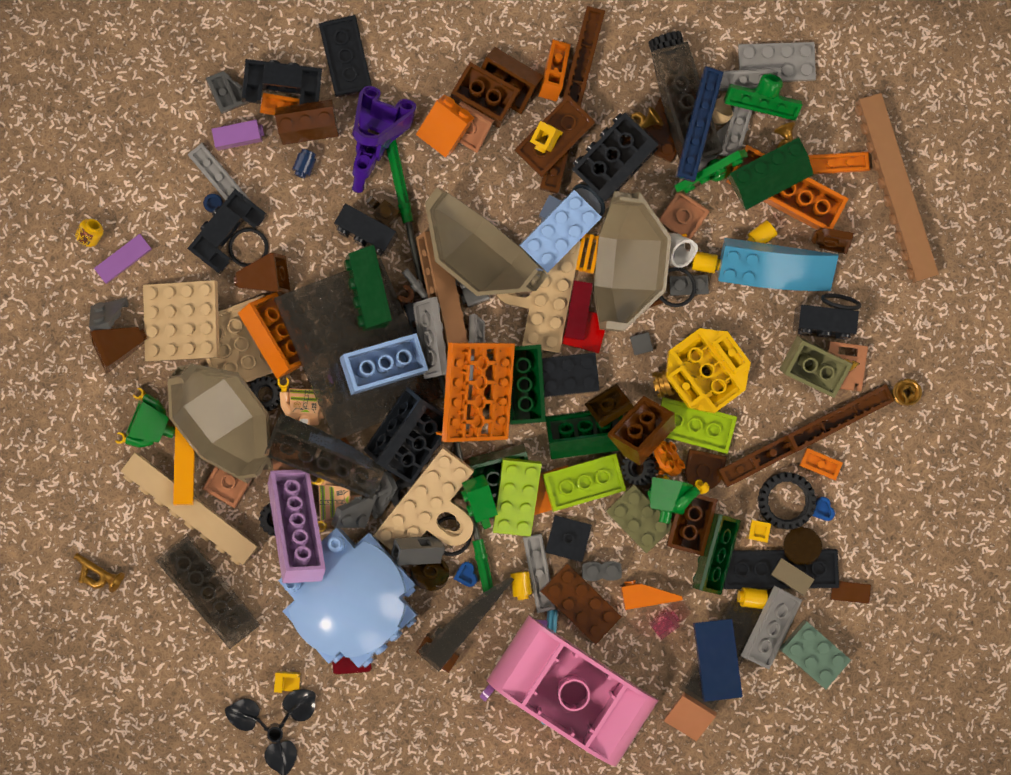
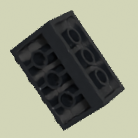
M619 113L613 120L614 125L611 128L606 127L599 135L601 137L598 142L593 141L586 150L588 152L586 155H580L573 163L574 167L572 170L604 201H609L613 197L614 191H619L662 145L630 113ZM625 136H626V137H629V136L631 137V139H630L631 143H630V144H625V143H624V142H625V139H624ZM617 150L618 157L612 158L611 152ZM598 165H604V172L598 171Z
M406 387L363 451L376 464L412 485L414 480L419 477L423 467L430 461L434 451L442 444V436L437 435L436 432L443 429L444 410L409 387Z

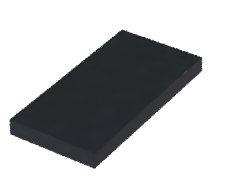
M356 15L318 23L335 97L358 93L364 87L372 86Z

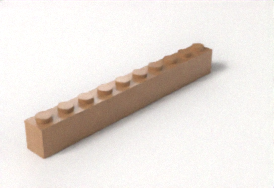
M879 93L859 99L856 102L855 112L857 117L861 118V131L868 140L866 147L868 152L872 153L874 159L872 160V166L879 175L878 185L880 189L884 190V204L890 209L889 220L892 225H895L897 231L895 232V239L902 247L900 253L902 260L906 261L908 269H906L909 280L912 279L913 283L935 277L939 273L882 94Z
M427 231L417 236L416 242L428 298L437 297L440 304L439 313L443 324L442 333L446 343L445 353L447 360L448 342H468V334L465 329L464 315L459 302L460 296L457 292L456 278L435 262L430 231ZM469 385L468 400H471L472 385ZM471 404L467 405V419H470Z

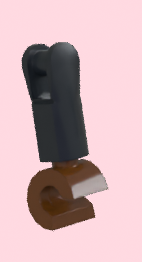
M403 285L410 295L406 298L402 295L397 297L405 303L403 307L412 334L417 333V328H413L412 322L415 321L413 303L415 302L412 301L415 292L409 285Z

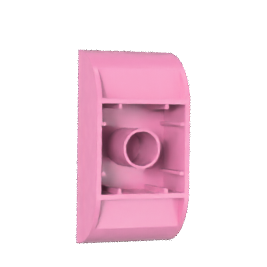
M529 615L487 679V682L496 691L588 753L615 767L659 701Z

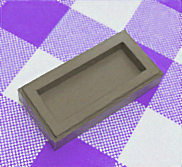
M782 558L771 573V576L802 596H805L815 580Z

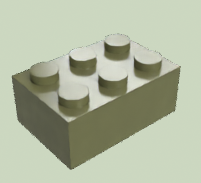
M631 485L605 511L645 553H648L670 531L672 525L671 522L670 524L659 522L660 511L650 507V501L635 485Z

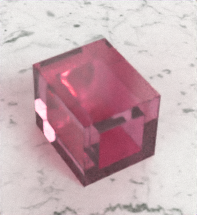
M665 610L650 621L649 625L662 640L680 627L677 623L680 619L674 611L670 613L668 610Z

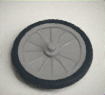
M586 184L574 186L572 191L575 190L602 217L605 213L604 200Z

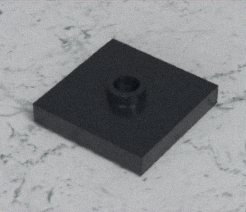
M554 515L545 553L583 562L592 525Z

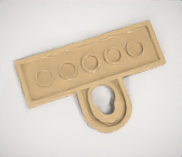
M578 241L548 273L540 266L548 277L537 291H532L527 297H518L515 293L497 294L498 298L507 305L529 309L522 346L542 345L543 351L560 353L581 241Z
M443 446L376 530L373 537L391 550L395 538L422 537L426 531L447 545L458 546L464 544L472 535L474 528L473 519L452 498L463 486L462 482L467 481L474 469ZM444 512L451 513L456 517L460 528L454 531L450 528L441 527L437 521L438 516Z

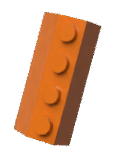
M277 292L250 302L238 312V315L277 379L293 372L315 358L314 353Z

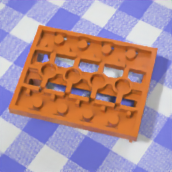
M448 342L443 429L436 432L437 435L442 436L443 442L508 440L515 343ZM487 354H493V360H489ZM470 365H473V379H472V380H469V376H470ZM489 365H492L491 380H488L485 376ZM488 384H491L490 399H486L484 396V389ZM469 385H472L471 400H468ZM468 404H471L470 419H467ZM486 404H490L489 419H485L483 416V408ZM485 423H488V430H482Z

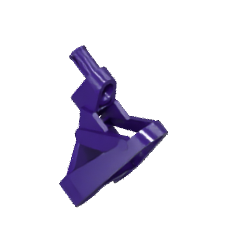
M366 86L359 93L352 132L354 139L357 141V155L352 171L354 176L352 190L354 192H363L365 179L370 176L375 168L376 161H380L385 149H388L391 142L411 127L416 110V103L414 101L401 99L397 102L396 106L379 101L381 92L373 86ZM370 129V130L376 131V132H378V133H380V134L375 135V134H372V133L368 132V130Z

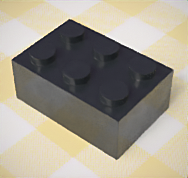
M346 203L334 222L339 234L346 238L350 235L355 240V243L362 247L374 245L376 254L382 256V254L387 256L398 237L395 230Z
M799 305L795 308L793 331H798L797 335L809 336V334L817 333L816 337L828 338V336L835 335V339L847 340V338L857 334L859 311Z
M596 353L542 358L545 398L600 391Z

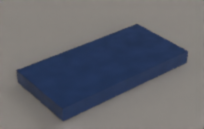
M732 619L693 623L703 702L742 698Z

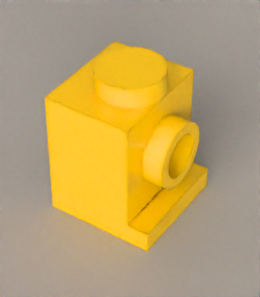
M540 121L530 142L535 144L534 148L542 153H545V151L551 152L563 132Z

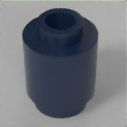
M302 149L301 153H298L292 168L295 171L294 175L303 179L306 176L310 177L316 162V154Z

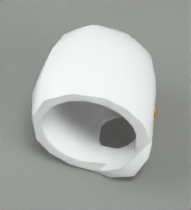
M669 233L672 237L669 265L683 268L695 257L698 252V245L693 240L686 238L687 234ZM685 243H690V251L686 250Z

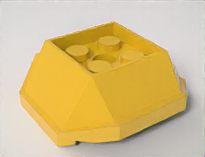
M699 328L668 351L666 378L689 409L714 414L746 390L751 362L728 331ZM702 367L709 369V376H705L702 373Z

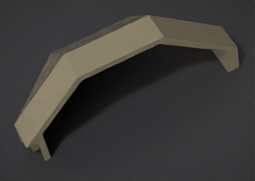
M436 188L425 202L435 262L476 296L537 291L548 277L525 250L485 217L442 188Z
M614 191L598 235L593 293L600 330L621 332L625 331L666 292L672 237L640 192L631 194Z
M196 364L178 366L168 378L169 419L197 455L247 484L253 478L258 477L263 470L271 469L269 413L238 372Z

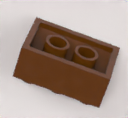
M496 47L486 56L481 67L520 89L511 109L519 114L523 113L543 78V75Z
M469 62L452 90L450 97L458 105L462 101L493 119L492 125L500 128L520 89Z
M332 99L275 109V119L282 145L339 137Z
M643 396L634 405V408L608 433V437L626 458L641 465L676 428L675 413Z
M698 495L682 515L674 514L666 546L703 556L718 500Z

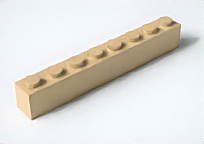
M134 453L122 468L121 472L125 474L123 476L124 479L130 483L135 482L140 486L138 489L141 492L155 497L154 501L161 507L165 505L170 509L169 513L177 519L181 517L185 520L184 524L188 528L198 530L201 538L207 542L211 540L215 543V548L223 554L227 552L231 556L230 560L235 564L240 565L241 563L245 565L258 549L259 545L195 496L194 505L174 506V480L139 453Z

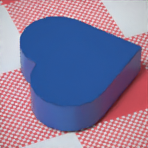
M819 497L815 501L816 508L812 516L824 521L832 520L835 516V511L830 507V500L826 497Z
M470 562L462 563L454 580L468 587L474 586L477 583V576L474 573L473 564Z

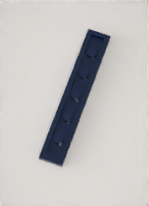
M707 66L703 69L675 176L677 178L693 183L696 180L723 71Z

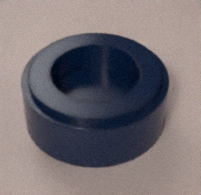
M209 194L203 201L204 208L210 213H213L217 206L221 207L223 204L222 198L217 194Z

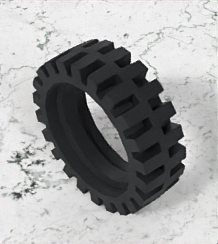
M790 472L778 473L763 483L759 490L758 508L764 519L774 527L795 529L808 522L814 514V509L816 508L815 491L812 485L798 474ZM782 482H791L798 485L805 496L803 511L797 517L790 520L776 517L768 505V497L771 490Z

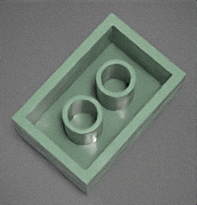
M805 620L798 625L779 648L782 653L824 689L831 685L851 661L850 658Z

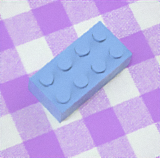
M573 190L525 238L520 246L548 273L602 217Z
M417 333L349 352L339 358L351 395L418 376L428 371Z

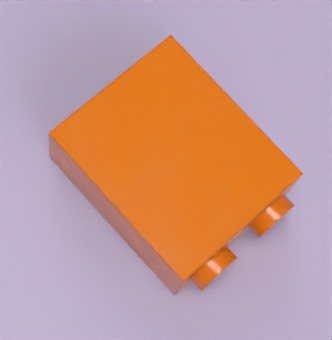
M444 94L435 102L416 135L446 158L454 151L475 117L467 109L455 103L454 99Z

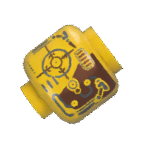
M84 219L79 224L75 237L81 245L94 247L99 243L104 230L97 220Z

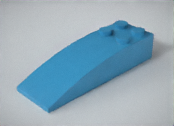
M724 237L720 268L717 273L718 281L782 290L831 291L839 255Z

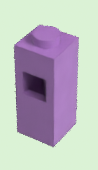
M257 120L212 128L215 148L218 151L263 142L262 136H265L263 125H259Z

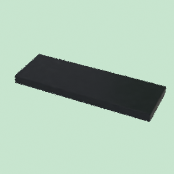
M822 549L818 559L809 565H798L791 562L784 554V550H733L723 590L742 589L743 587L773 589L774 586L780 589H792L771 576L781 558L815 579L809 589L839 588L838 549Z

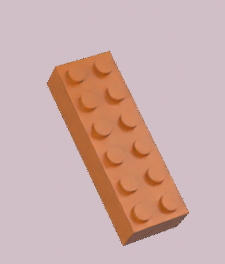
M746 145L744 149L748 157L744 158V163L734 167L731 172L765 154ZM807 178L763 202L819 230L834 228L849 198L811 178Z

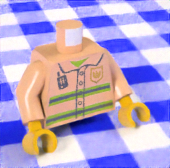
M286 377L287 384L281 385L279 378L277 383L281 388V392H279L280 406L285 415L291 418L292 424L298 425V430L307 432L310 425H319L321 419H324L332 411L333 391L338 387L335 380L334 386L331 388L328 387L329 379L325 381V387L328 389L326 393V390L289 388V391H287L289 379Z
M312 473V475L317 476V481L311 482V484L318 485L320 512L318 525L320 526L319 532L321 533L335 528L331 523L337 507L348 504L356 498L361 500L363 497L362 495H351V488L347 487L346 482L336 476Z

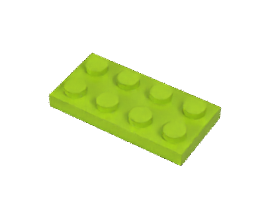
M662 397L661 406L675 413L676 428L666 438L728 454L737 420L736 416L721 412L713 414L689 409L684 402Z
M616 454L542 474L553 512L627 491Z
M512 458L502 459L496 501L498 515L494 516L493 533L531 537L542 467L541 461Z

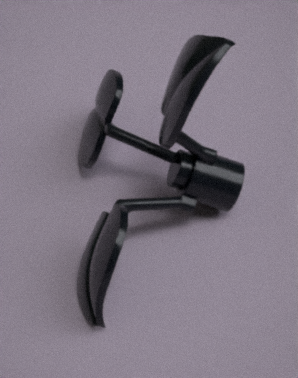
M298 689L288 693L282 702V707L288 713L280 724L272 723L269 727L257 717L260 709L257 703L251 699H240L227 706L225 714L231 724L242 731L252 730L255 727L256 721L259 722L264 731H267V738L274 742L268 745L265 750L264 758L266 763L280 775H287L294 766L297 750L292 741H280L283 737L284 724L290 715L295 721L308 720L314 713L316 694L307 689Z

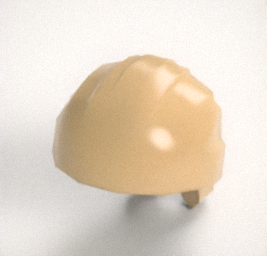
M723 92L720 99L716 100L711 119L713 124H725L733 116L731 106L724 104L726 92Z

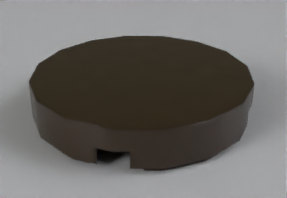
M795 528L789 531L784 538V554L795 564H812L821 554V539L810 528Z
M442 559L441 563L416 564L412 566L411 578L421 589L436 591L446 585L449 578V567Z

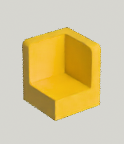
M751 520L749 534L746 535V538L768 543L771 524Z
M277 671L275 673L274 692L282 693L283 691L292 692L300 688L301 672Z

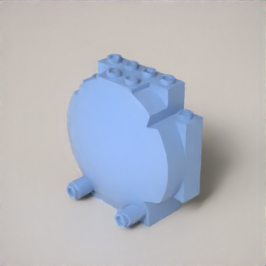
M335 528L321 541L326 568L322 581L282 583V577L278 580L294 599L283 610V613L293 623L299 635L310 646L315 648L328 664L332 662L337 663L345 656L349 657L358 668L362 666L366 668L373 662L372 657L375 654L380 655L388 648L386 644L389 641L393 642L403 634L401 630L404 627L410 628L417 621L415 617L418 614L403 598L404 596L408 598L416 591L414 588L416 584L406 571L396 564L393 557L373 537L372 533H368L355 544L342 529Z

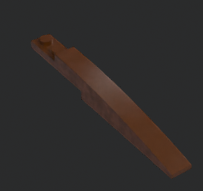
M590 6L586 8L563 96L564 100L569 95L580 107L605 10ZM569 150L543 176L540 190L555 194L559 193Z
M887 384L717 471L727 488L887 406L895 400Z

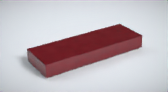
M574 280L565 338L584 340L593 283Z

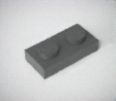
M693 275L696 281L695 295H708V275ZM688 276L669 277L670 296L691 295L692 282Z

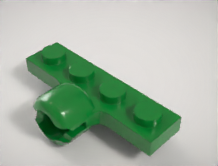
M771 73L762 75L755 89L730 84L724 98V104L796 121L803 105L800 100L780 96L779 93L783 86L782 79Z
M744 149L738 150L723 159L710 160L706 168L697 173L694 183L684 180L674 185L677 193L684 191L686 194L695 190V185L699 183L703 185L711 180L715 182L723 181L730 174L731 166L736 167L744 163L743 159L748 157V154Z

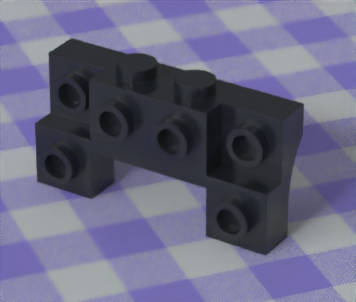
M245 59L242 102L261 104L262 90L300 94L299 104L317 102L320 96L322 68L299 66L298 63L293 62L283 64L276 60L266 62Z
M234 189L221 207L217 206L212 213L213 217L209 222L205 221L200 228L201 232L187 248L219 274L223 272L232 260L221 249L242 222L245 221L256 230L267 217L263 210L236 189Z

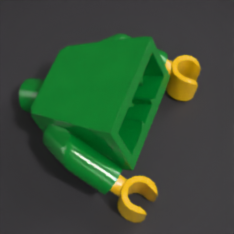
M137 388L141 391V395L137 397L133 394V397L139 400L126 433H117L122 435V441L115 440V442L141 448L151 446L154 442L159 443L162 435L172 438L175 428L167 425L169 417L166 416V409L158 399L150 394H146L143 389Z
M666 474L664 477L661 475L652 477V485L647 494L650 507L661 511L659 522L670 524L672 513L682 515L699 494H705L709 491L707 482L703 484L702 480H697L695 482L696 487H693L692 484L670 480Z

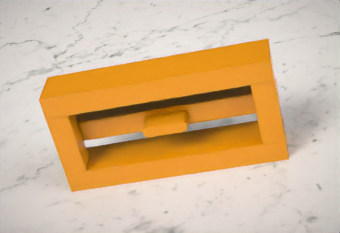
M585 234L581 238L576 271L594 274L599 236ZM585 238H589L585 261L582 268L579 266L581 262ZM594 239L597 241L595 245L591 269H587L592 242Z

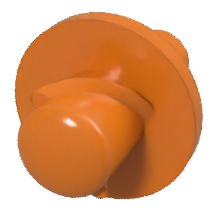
M663 441L654 450L653 457L657 460L655 463L659 464V467L655 469L659 471L654 474L662 475L667 473L670 476H677L685 468V464L676 452L677 448L673 442Z

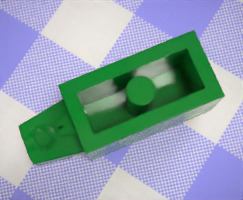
M480 475L462 482L464 490L461 491L464 502L468 501L469 505L466 506L469 517L473 516L476 523L481 522L485 530L491 527L489 518L498 515L489 484L485 476Z

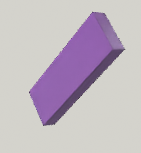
M138 234L94 269L102 280L108 284L150 252L152 248L143 236Z

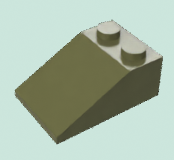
M797 335L779 369L785 375L835 398L853 364Z

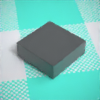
M649 332L630 337L634 356L653 351Z

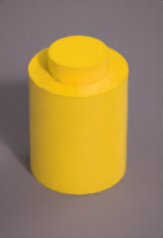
M765 220L747 234L749 237L747 241L766 244L777 236V232L772 224Z
M698 251L692 260L691 270L714 274L715 270L719 271L721 259H718L716 254Z
M529 571L510 573L513 597H517L518 600L529 599V595L532 594Z
M743 587L737 594V602H740L741 607L763 609L768 600L767 590Z

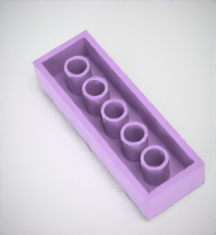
M309 469L270 471L267 484L282 583L322 581L326 568Z

